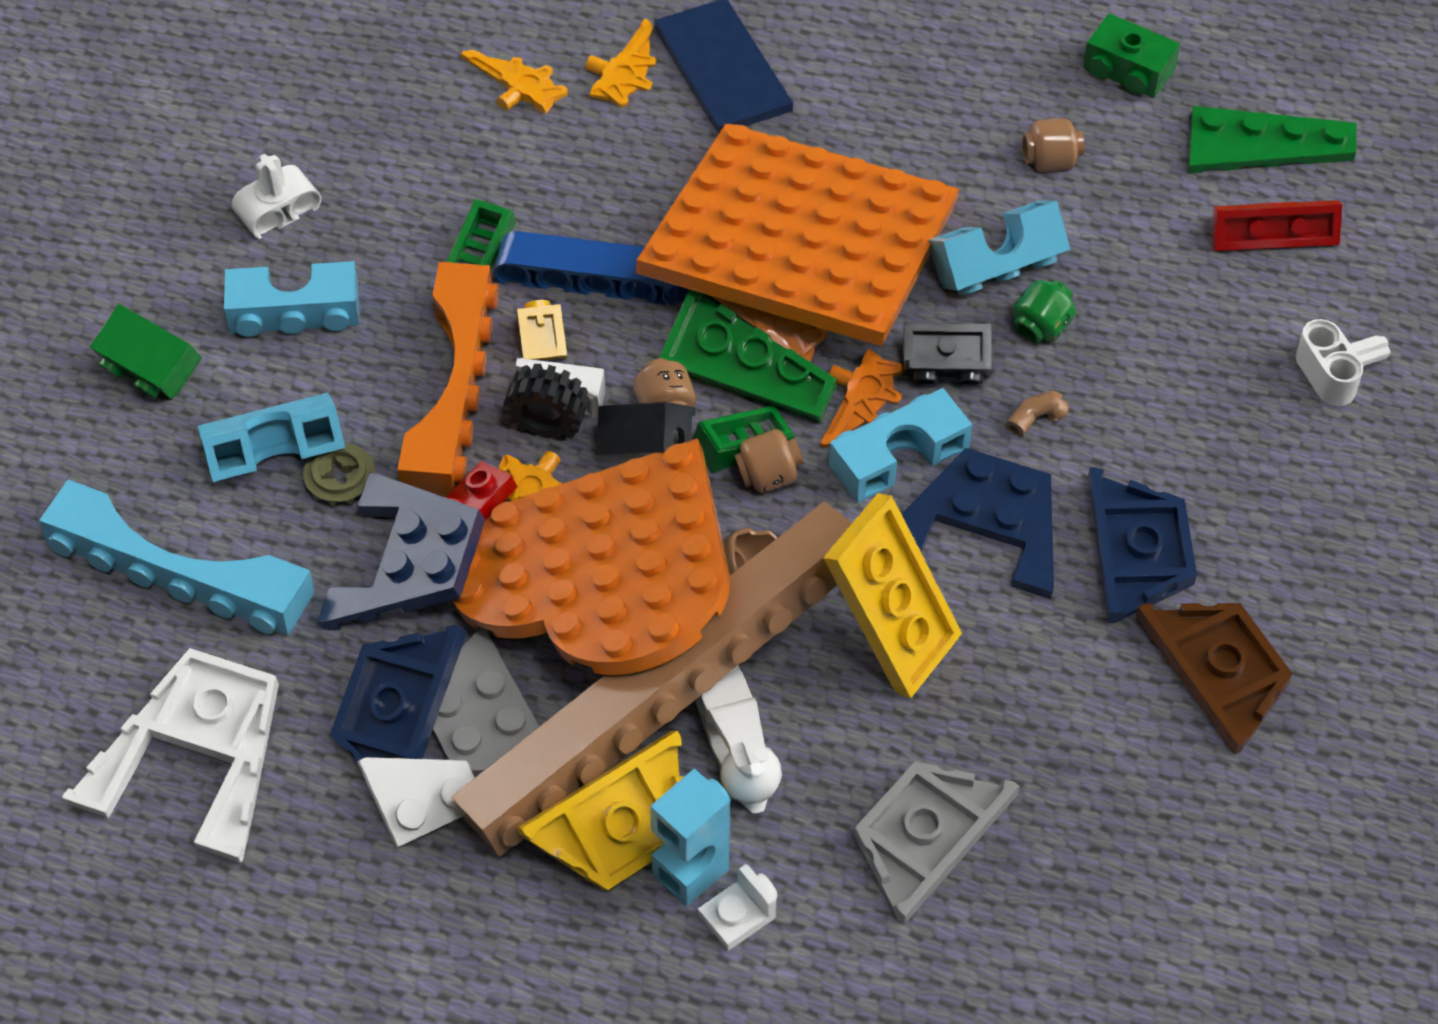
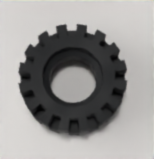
M534 364L532 369L525 365L521 367L520 371L516 370L512 377L503 402V414L508 415L506 420L510 424L517 423L515 429L521 433L526 429L530 431L529 435L532 436L538 434L547 439L550 436H554L558 441H564L565 437L571 439L580 429L589 402L587 388L580 387L582 382L577 377L570 380V372L563 370L561 374L555 372L556 366L548 365L547 370H544L541 364Z

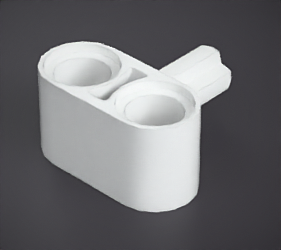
M266 154L259 156V163L255 166L258 180L240 189L232 200V209L258 239L262 238L261 234L277 226L280 229L300 219L298 215L310 209L316 211L321 204L322 197L301 170L294 165L281 167L280 160L275 155L268 157Z
M1317 319L1308 322L1304 326L1296 352V360L1312 387L1324 402L1330 405L1343 406L1352 402L1355 398L1363 374V366L1387 359L1390 355V349L1387 339L1377 335L1350 344L1334 323L1328 320Z

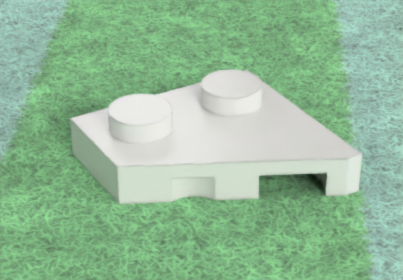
M368 757L357 761L396 847L463 817L452 796L475 778L467 761Z

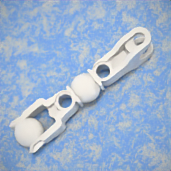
M738 665L720 679L709 691L696 699V704L710 748L721 767L720 776L723 787L733 799L740 801L754 814L764 811L767 799L772 797L779 786L782 770L779 759L770 748L765 746L755 697H752L745 677Z

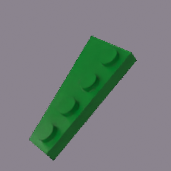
M1193 106L1191 112L1188 174L1203 173V170L1209 169L1228 171L1240 170V167L1263 165L1264 168L1279 167L1280 164L1300 162L1302 165L1354 161L1356 156L1357 123Z
M690 289L659 358L676 361L684 365L691 378L770 406L775 405L776 408L819 423L823 419L837 386L836 378L792 349L787 350L773 341L770 335L758 327L753 328L724 305H718L707 298L704 293Z

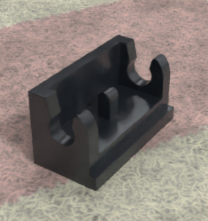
M669 402L598 406L596 455L611 456L665 452L674 445L673 434L675 429L678 432L677 444L691 441L692 416H695V407Z

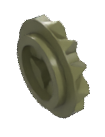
M344 443L345 448L309 457L303 470L306 490L312 493L316 502L325 500L332 507L337 502L347 501L352 505L354 499L362 495L369 473H375V464L372 457L364 449L348 443ZM334 464H337L338 469H341L343 473H348L346 474V483H339L336 478H332Z

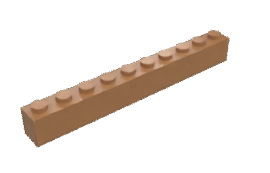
M824 501L730 575V592L721 616L713 615L711 620L700 631L703 638L693 647L678 657L648 670L622 675H604L455 793L452 799L468 825L498 857L502 856L514 845L519 844L524 837L519 835L516 830L518 826L600 776L628 753L636 750L664 724L672 721L679 712L703 693L709 691L720 679L740 663L748 660L756 650L776 634L784 631L791 622L812 605L820 602L827 593L834 589L837 583L823 557L852 522Z

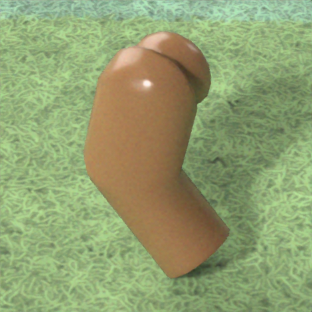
M1053 390L1026 398L1006 421L1005 429L1022 437L1033 422L1045 413L1051 421L1062 419L1069 411V404L1062 399L1063 395Z

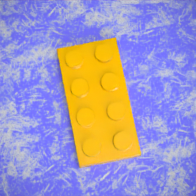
M877 493L823 559L894 691L904 697L912 698L959 639L962 632L892 495Z

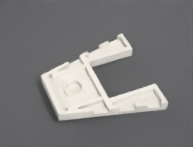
M189 648L150 693L152 699L137 716L132 714L121 727L122 734L105 753L100 751L86 767L88 773L73 790L70 788L66 790L62 796L64 803L109 818L152 737L232 763L195 838L194 844L197 849L241 863L253 817L279 683L276 676Z

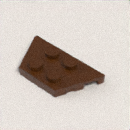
M1181 603L1180 610H1154L1153 604L1138 606L1136 618L1235 755L1240 753L1290 684L1293 675L1291 670L1241 603H1218L1214 606H1204L1200 603Z

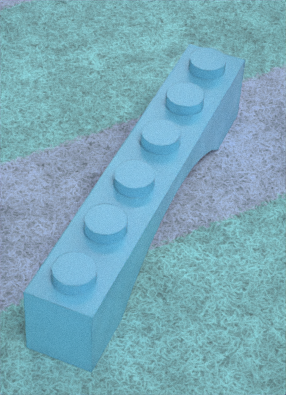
M69 479L39 520L47 545L55 553L64 557H69L72 553L84 557L93 567L103 572H110L111 569L118 570L127 574L131 581L142 587L147 588L154 584L165 588L172 597L181 602L190 603L192 599L208 605L213 613L222 618L229 619L235 615L246 619L252 627L264 634H272L274 631L289 636L315 594L310 570L271 555L247 560L219 562L192 559L170 553L155 546L129 528L116 512L108 494Z

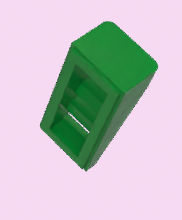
M474 198L446 262L459 263L462 260L475 265H488L491 270L498 257L503 236L512 232L516 225L514 211ZM480 223L495 227V232L479 228ZM475 235L491 241L489 245L472 240V238ZM470 248L483 252L485 255L481 258L466 253L465 250Z
M775 405L697 423L693 440L698 438L703 449L706 466L711 474L737 464L735 454L741 453L740 444L742 441L750 438L744 430L745 428L750 427L754 435L764 433L759 423L770 419L775 429L780 430L785 435L787 441L794 439V433ZM734 434L737 440L731 441L728 435Z

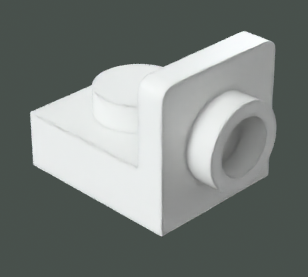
M745 864L737 870V882L699 907L698 916L729 951L775 919L777 892L771 881L764 874L756 875Z

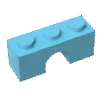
M1038 200L1002 213L1007 230L1006 239L1003 245L994 252L986 244L982 228L962 227L929 239L931 255L942 287L944 289L957 290L958 295L969 294L982 289V282L995 277L996 281H1004L1020 275L1019 268L1032 264L1033 268H1038L1057 262V254L1071 250L1058 202Z
M355 261L311 264L312 274L308 284L292 292L280 291L272 286L268 267L225 269L224 311L229 333H239L242 336L252 337L264 331L282 330L285 333L296 334L310 328H327L332 331H340L348 326L359 325V285Z
M941 388L929 395L924 394L916 397L910 404L892 413H883L877 416L871 423L854 431L849 430L841 433L835 440L830 442L828 466L856 503H859L895 485L897 460L891 452L902 448L914 449L923 454L928 462L934 466L961 453L965 448H970L973 424L944 388Z
M329 393L197 426L213 482L257 471L256 465L271 456L296 453L300 455L301 459L345 448L336 407Z
M695 768L650 806L651 831L664 842L652 854V875L686 907L729 870L730 797L718 781L714 779L707 780Z

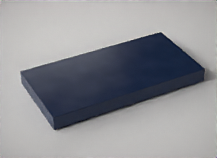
M716 0L654 20L655 31L718 134L725 124L749 126L793 111L792 100L728 0Z

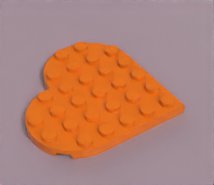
M698 438L682 444L672 445L665 452H655L640 458H634L617 466L596 473H589L581 478L554 487L545 488L513 502H503L497 505L492 510L491 516L484 522L461 597L452 600L459 614L474 629L479 626L491 630L495 637L527 638L548 633L556 650L567 662L572 665L577 662L592 667L596 674L622 675L641 672L662 665L689 650L703 638L700 631L711 620L713 615L721 616L730 592L729 568L705 457Z

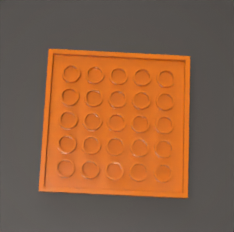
M725 124L637 258L636 274L882 346L931 253V243L928 240L940 236L958 199L959 188L945 185L937 180H927L906 174L898 169H888L867 163L860 158H850L828 152L821 147H811L789 141L782 136H772L754 131L743 125Z

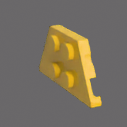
M668 732L516 828L519 835L602 890H609L651 863L652 854L664 844L651 831L650 806L684 778V776H679L677 746H682L679 732Z

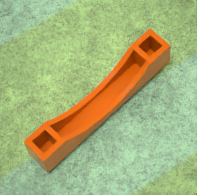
M439 262L432 294L435 319L446 332L454 349V366L448 385L437 404L418 424L404 434L397 469L400 482L442 497H447L456 488L457 483H460L467 476V457L462 456L464 447H472L474 422L469 420L470 411L478 412L480 386L475 385L476 377L485 376L487 354L486 351L481 350L483 343L491 342L493 319L488 317L489 309H497L499 299V285L492 283L491 270L488 265Z

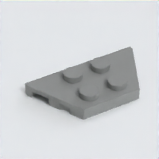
M484 628L477 630L461 648L432 730L446 760L467 761L474 777L481 774L539 728L537 721L492 639Z
M914 762L857 824L854 837L899 922L905 925L1017 797L1019 791L1018 784L1008 780L1004 781V786L974 780V773L959 770L944 771L935 765Z

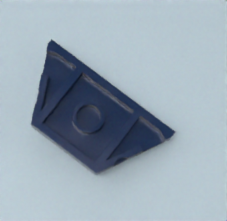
M1090 467L1088 486L1108 623H1116L1137 613L1138 606L1155 604L1195 584L1197 571L1185 499L1166 492H1155L1147 485L1133 480L1129 481L1128 486L1103 477L1104 470Z
M450 625L446 626V631L428 635H421L418 632L401 636L393 642L382 640L362 645L330 733L332 738L355 758L356 763L366 757L423 758L467 631L461 626Z

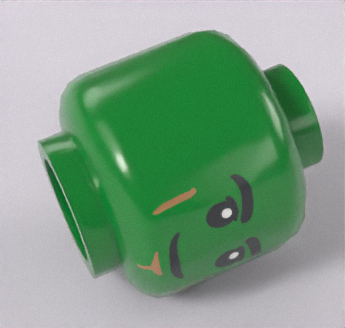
M1045 280L1033 281L1012 307L1013 327L1019 334L1028 337L1035 344H1040L1041 341L1047 343L1056 341L1076 315L1075 304L1071 300L1073 297L1072 291L1058 280H1052V282Z

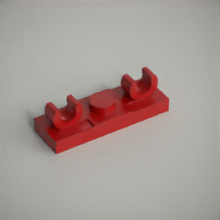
M1339 200L1214 206L1213 249L1215 251L1340 245L1343 204Z

